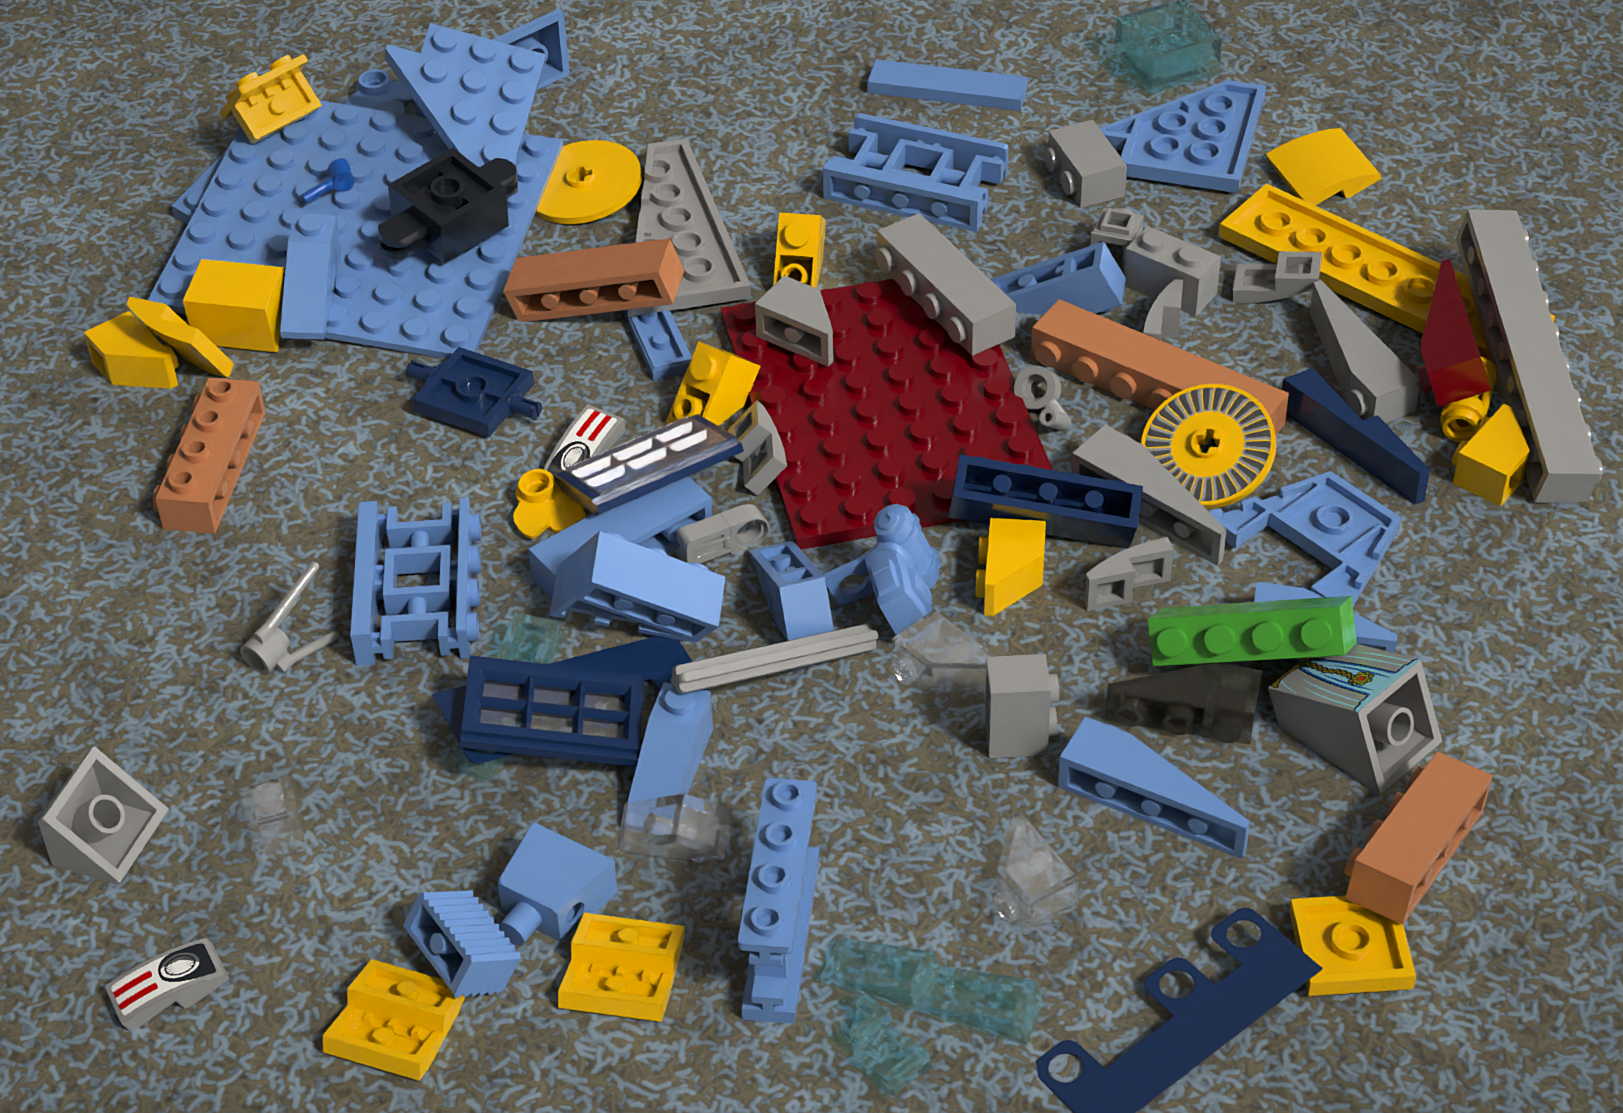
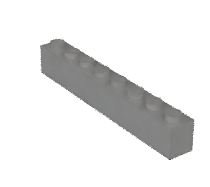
M1468 209L1456 237V242L1490 356L1497 368V379L1504 402L1512 407L1530 450L1525 473L1534 503L1587 502L1595 485H1598L1602 479V463L1595 456L1593 450L1591 428L1584 421L1580 409V394L1577 389H1574L1570 378L1569 360L1562 353L1559 343V329L1557 324L1553 323L1548 309V294L1542 290L1538 277V263L1535 259H1532L1528 246V232L1522 227L1517 210Z

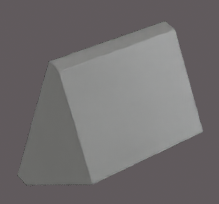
M93 746L89 748L39 819L38 824L52 866L113 884H119L169 808Z

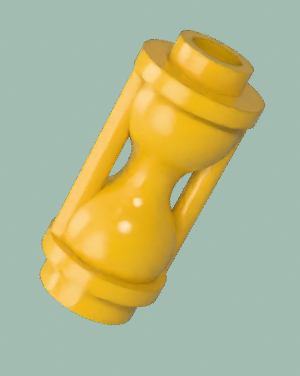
M1481 357L1491 391L1451 402L1445 405L1442 410L1440 423L1444 434L1452 441L1461 443L1465 440L1469 442L1475 435L1480 422L1487 416L1494 386L1497 383V368L1487 358Z

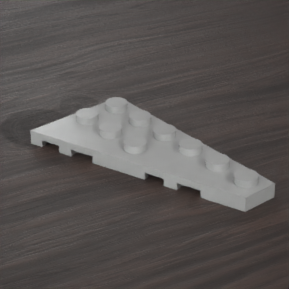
M687 138L648 144L636 242L670 238L684 268V273L673 304L629 309L628 317L656 311L662 312V310L666 309L668 311L689 309L697 306L750 299V282Z

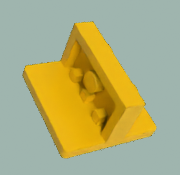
M303 54L293 60L289 55L284 56L269 66V72L261 76L253 72L240 79L235 84L237 89L225 97L227 103L219 112L222 118L226 119L234 115L251 144H254L318 111L322 104L301 72L308 63L306 56Z

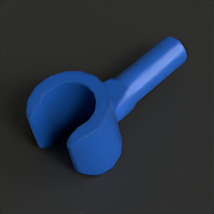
M340 158L332 161L328 166L330 177L301 194L306 204L334 188L343 192L352 189L354 177L346 159Z

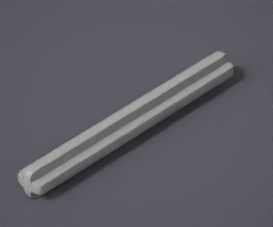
M870 624L852 626L676 665L672 669L670 681L672 687H675L678 693L686 694L871 652L877 647L876 639L879 637L877 630H873Z

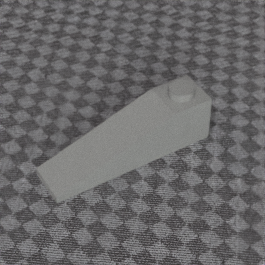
M1322 280L1314 282L1310 315L1347 405L1363 420L1378 415L1385 423L1416 412L1420 379Z
M1105 424L1072 452L1071 473L1143 486L1138 522L1217 566L1223 561L1226 529L1141 443Z

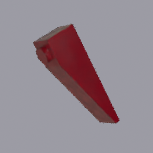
M1450 258L1441 261L1420 345L1425 365L1417 367L1424 392L1433 390L1439 407L1491 391Z

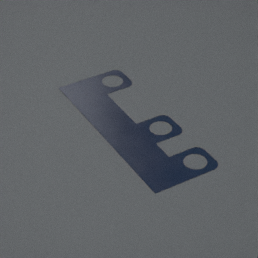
M654 636L550 664L644 675V681L652 679L660 692L664 682L671 683L672 669L676 665L693 661L679 640ZM484 683L483 696L523 700L524 687ZM466 685L432 694L459 744ZM534 689L533 702L558 704L573 700L575 693ZM585 694V707L594 708L598 700L614 697ZM614 698V699L619 700V701L624 705L625 699H623V698ZM481 710L480 723L503 725L502 718L517 715L518 713ZM591 722L594 727L603 730L621 726ZM462 748L467 758L474 763H485L513 754L505 752L484 754L474 749Z
M1240 908L1217 924L1211 931V937L1220 947L1237 960L1241 966L1215 985L1188 960L1184 958L1169 960L1145 979L1144 988L1173 1015L1171 1019L1106 1068L1077 1042L1073 1040L1062 1041L1036 1060L1038 1078L1074 1113H1137L1323 968L1253 909ZM1241 920L1251 921L1260 928L1261 937L1253 946L1237 947L1230 943L1227 938V930L1230 925ZM1171 971H1183L1192 977L1194 988L1189 995L1183 998H1170L1163 994L1160 989L1161 978ZM1065 1053L1079 1057L1084 1066L1081 1076L1067 1083L1055 1080L1049 1073L1051 1060Z

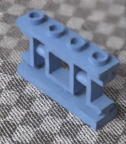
M858 113L854 119V128H851L849 131V152L857 153L854 160L838 156L828 159L823 167L824 199L905 217H911L920 213L926 220L932 223L978 232L982 224V214L988 208V189L978 187L981 180L1001 184L1002 180L1008 175L1009 147L1005 143ZM905 164L932 169L933 172L930 176L903 171L902 169Z
M469 497L460 498L459 509H452V503H443L441 520L399 522L397 506L388 507L387 514H379L377 501L359 502L350 634L356 666L375 665L376 653H383L384 659H394V641L438 639L441 656L451 655L452 648H459L461 659L470 658L471 641H479L478 613H471V608L480 607L479 580L472 579V574L481 573L479 546H473V541H481L482 535L480 514L471 513ZM455 529H459L458 560L452 559L450 546L454 545ZM387 534L390 549H385V564L381 565L382 536ZM440 572V585L397 588L398 574ZM452 595H457L456 627L451 628L448 612L439 611H452ZM379 599H384L386 616H382L381 632H377Z
M767 778L765 780L738 935V948L743 951H750L742 1003L743 1020L795 1024L820 862V847L809 846L817 795V783L814 781Z

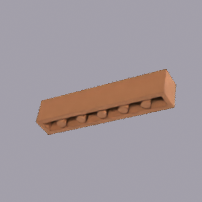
M1058 299L1032 327L1031 359L1040 362L1046 367H1052L1074 376L1082 382L1091 383L1110 391L1120 398L1129 399L1148 407L1153 411L1169 397L1184 389L1202 384H1224L1244 390L1255 397L1271 417L1275 434L1285 425L1288 392Z

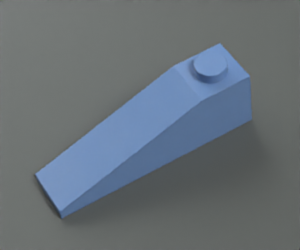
M1084 717L1060 755L1058 788L1243 859L1248 843L1250 827L1248 819L1132 734L1122 731L1113 725Z

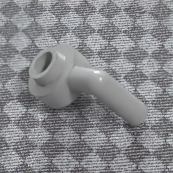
M1030 366L1022 370L1015 380V395L1023 399L1026 408L1042 411L1039 419L1044 426L1059 431L1069 429L1071 419L1058 402L1061 395V383L1058 376L1053 371L1042 366ZM1044 382L1047 387L1046 393L1042 397H1037L1035 394L1036 386Z

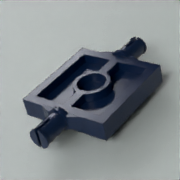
M458 347L446 361L437 366L431 367L416 360H411V363L406 368V376L408 378L425 382L424 387L413 398L414 411L416 413L486 437H490L510 414L516 413L532 420H537L542 411V404L540 402L524 398L525 394L534 385L533 371Z

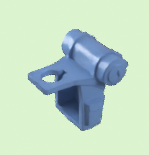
M893 504L879 511L874 519V529L877 534L878 543L858 559L825 573L824 576L827 588L838 605L848 604L875 593L880 609L896 636L904 645L929 634V618L933 616L932 595L929 589L936 584L939 578L941 561L937 550L934 547H930L922 533L919 518L914 513L912 514L906 506ZM869 573V576L865 577L864 582L857 588L843 589L839 586L840 582L847 576H864Z

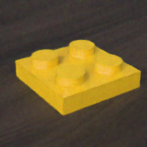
M1346 895L1291 899L1289 913L1297 947L1323 968L1305 983L1308 996L1414 989L1416 973L1402 924L1345 899Z

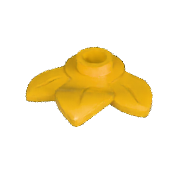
M534 469L520 477L516 487V498L519 505L513 513L515 526L524 537L535 539L547 528L558 533L586 518L582 505L560 490V487L556 485L555 479L549 471Z

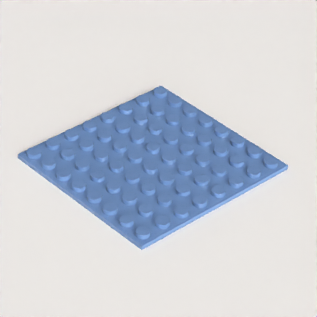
M319 100L322 106L318 111L254 144H251L240 126L148 298L149 301L166 304L174 312L186 314L183 299L201 259L285 267L286 270L288 239L294 213L336 215L341 255L324 338L448 359L458 347L477 353L563 148V140L524 133L515 163L518 177V192L507 198L509 226L444 264L424 247L402 260L390 259L381 252L378 225L391 218L388 184L449 150L426 117ZM340 158L346 159L354 177L352 189L343 192L334 188L306 204L301 194L330 177L328 166L332 161Z

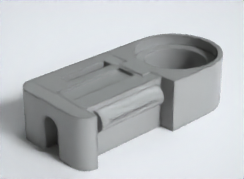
M745 504L681 527L677 531V541L681 545L677 548L678 556L684 562L700 564L727 553L733 555L748 549L747 545L761 544L769 534V523L754 505ZM755 521L754 525L745 533L737 534L739 529L746 523Z

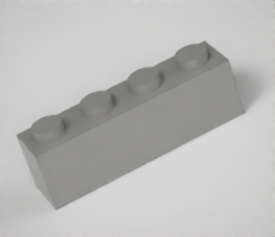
M920 213L877 230L875 260L883 273H888L900 285L902 291L907 296H911L923 307L927 316L935 319L948 332L950 338L955 343H959L973 356L1015 337L1016 303Z

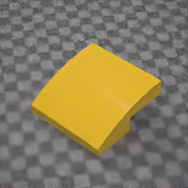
M1341 128L1310 133L1266 153L1269 164L1297 198L1315 206L1339 191L1345 198L1352 197L1382 179L1376 168Z
M129 296L127 306L183 359L212 374L225 378L230 376L234 363L198 328L189 326L166 304Z
M584 913L571 942V962L558 990V1008L662 1022L682 951L685 926Z
M371 959L347 988V1006L323 1034V1053L420 1081L429 1069L456 1019L465 997L461 995L456 998L440 978Z

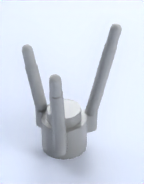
M317 562L310 564L268 620L240 648V653L245 662L263 675H267L274 667L284 674L295 662L339 638V632L332 631L289 654L287 649L291 645L290 640L278 628L296 605L298 596L319 569Z

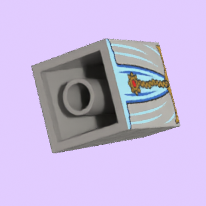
M1356 644L1345 655L1306 657L1268 687L1279 727L1379 795L1442 742L1420 659Z

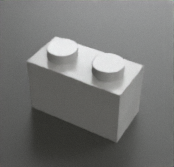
M1094 120L1049 131L1048 148L1044 150L1045 164L1050 172L1055 171L1061 180L1065 194L1072 195L1080 208L1125 196L1127 165Z
M1147 226L1125 249V287L1156 300L1158 295L1173 280H1183L1181 311L1197 316L1217 295L1221 256Z
M1046 654L986 657L984 722L989 758L1048 755L1049 736H1057L1056 708L1050 707V704L1059 703V683L1057 673H1048Z

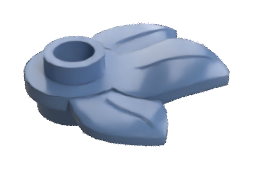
M372 69L363 72L359 76L356 92L346 99L345 104L405 114L404 104L414 102V99L401 81H393L386 71Z

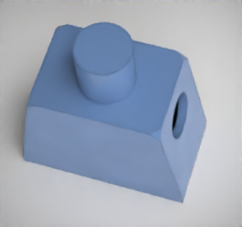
M534 822L499 878L498 892L501 911L507 915L499 924V931H504L505 938H509L510 943L516 946H522L535 930L558 941H563L578 927L584 913H595L618 891L615 861Z

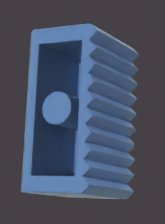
M473 890L419 893L403 924L407 933L456 998L461 995L467 997L470 994L474 997L478 993L481 996L488 993L490 996L494 992L498 994L505 990L521 959L520 951L516 952L515 944L510 943L509 938H505L504 931H499V924H494V917L489 916V912L483 908V904H478V897H473Z

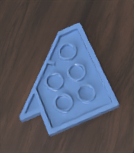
M432 23L429 25L421 53L387 44L384 59L449 150L452 148L456 149L478 167L495 158L507 159L515 165L544 68L546 54Z
M1226 80L1103 126L1100 130L1115 150H1122L1121 158L1127 165V177L1238 193L1263 108L1266 85Z

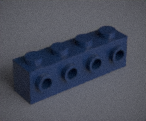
M960 454L954 477L948 517L989 525L990 518L1046 521L1045 534L1128 549L1138 527L1143 486L1118 480H1106L1071 472H1060L1025 464L1019 465Z

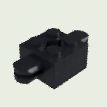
M452 148L388 184L391 218L378 225L381 252L390 259L402 260L424 247L445 264L508 227L507 198L518 192L516 166L507 159L495 158L478 167L456 149Z

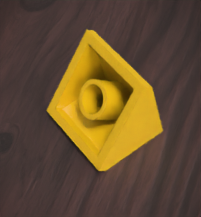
M201 259L183 299L189 326L198 328L215 346L278 352L285 267Z

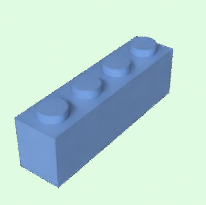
M687 476L597 516L592 514L587 518H583L572 526L528 549L532 580L552 599L558 565L599 531L617 533L622 535L626 541L645 548H658L668 554L681 546L677 541V531L681 527L713 516L712 497Z

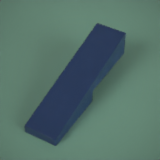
M1313 368L1283 379L1282 390L1289 393L1286 412L1288 417L1416 505L1425 501L1430 469L1378 415L1363 421Z

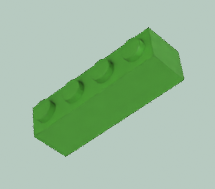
M1352 596L1162 608L1148 618L1153 666L1345 655L1357 644Z

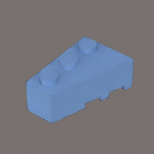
M599 531L558 565L549 616L564 618L566 610L595 615L594 624L608 627L611 618L639 624V633L687 642H699L719 627L725 576L709 571L702 564L687 563L667 556V553L661 549L645 548L626 541L620 534Z

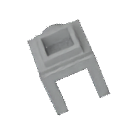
M1103 208L1096 227L1091 232L1090 246L1103 241L1104 243L1123 246L1122 270L1124 271L1125 249L1143 231L1144 215L1133 213L1126 208Z

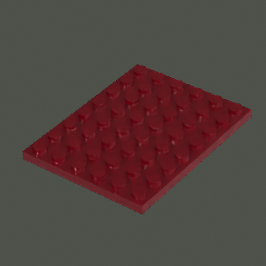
M893 278L820 290L832 327L833 363L829 367L756 337V302L721 307V320L732 354L760 365L751 391L748 392L749 396L747 399L750 407L756 400L764 405L780 436L787 467L774 479L794 543L801 550L875 537L877 534L874 529V519L879 511L893 504L906 506L912 514L914 513L919 518L921 528L962 521L948 517L954 477L960 454L1053 470L1023 399L1014 393L1015 380L1000 345L998 344L972 356L959 343H955L950 338L948 332L935 319L929 318L923 307L911 296H907Z

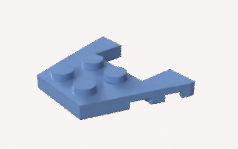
M1332 471L1281 487L1279 495L1260 500L1255 496L1240 501V508L1223 513L1221 508L1209 512L1226 529L1225 542L1235 549L1265 527L1270 526L1333 569V571L1312 585L1310 591L1322 597L1352 596L1353 606L1397 535L1401 522L1399 515Z

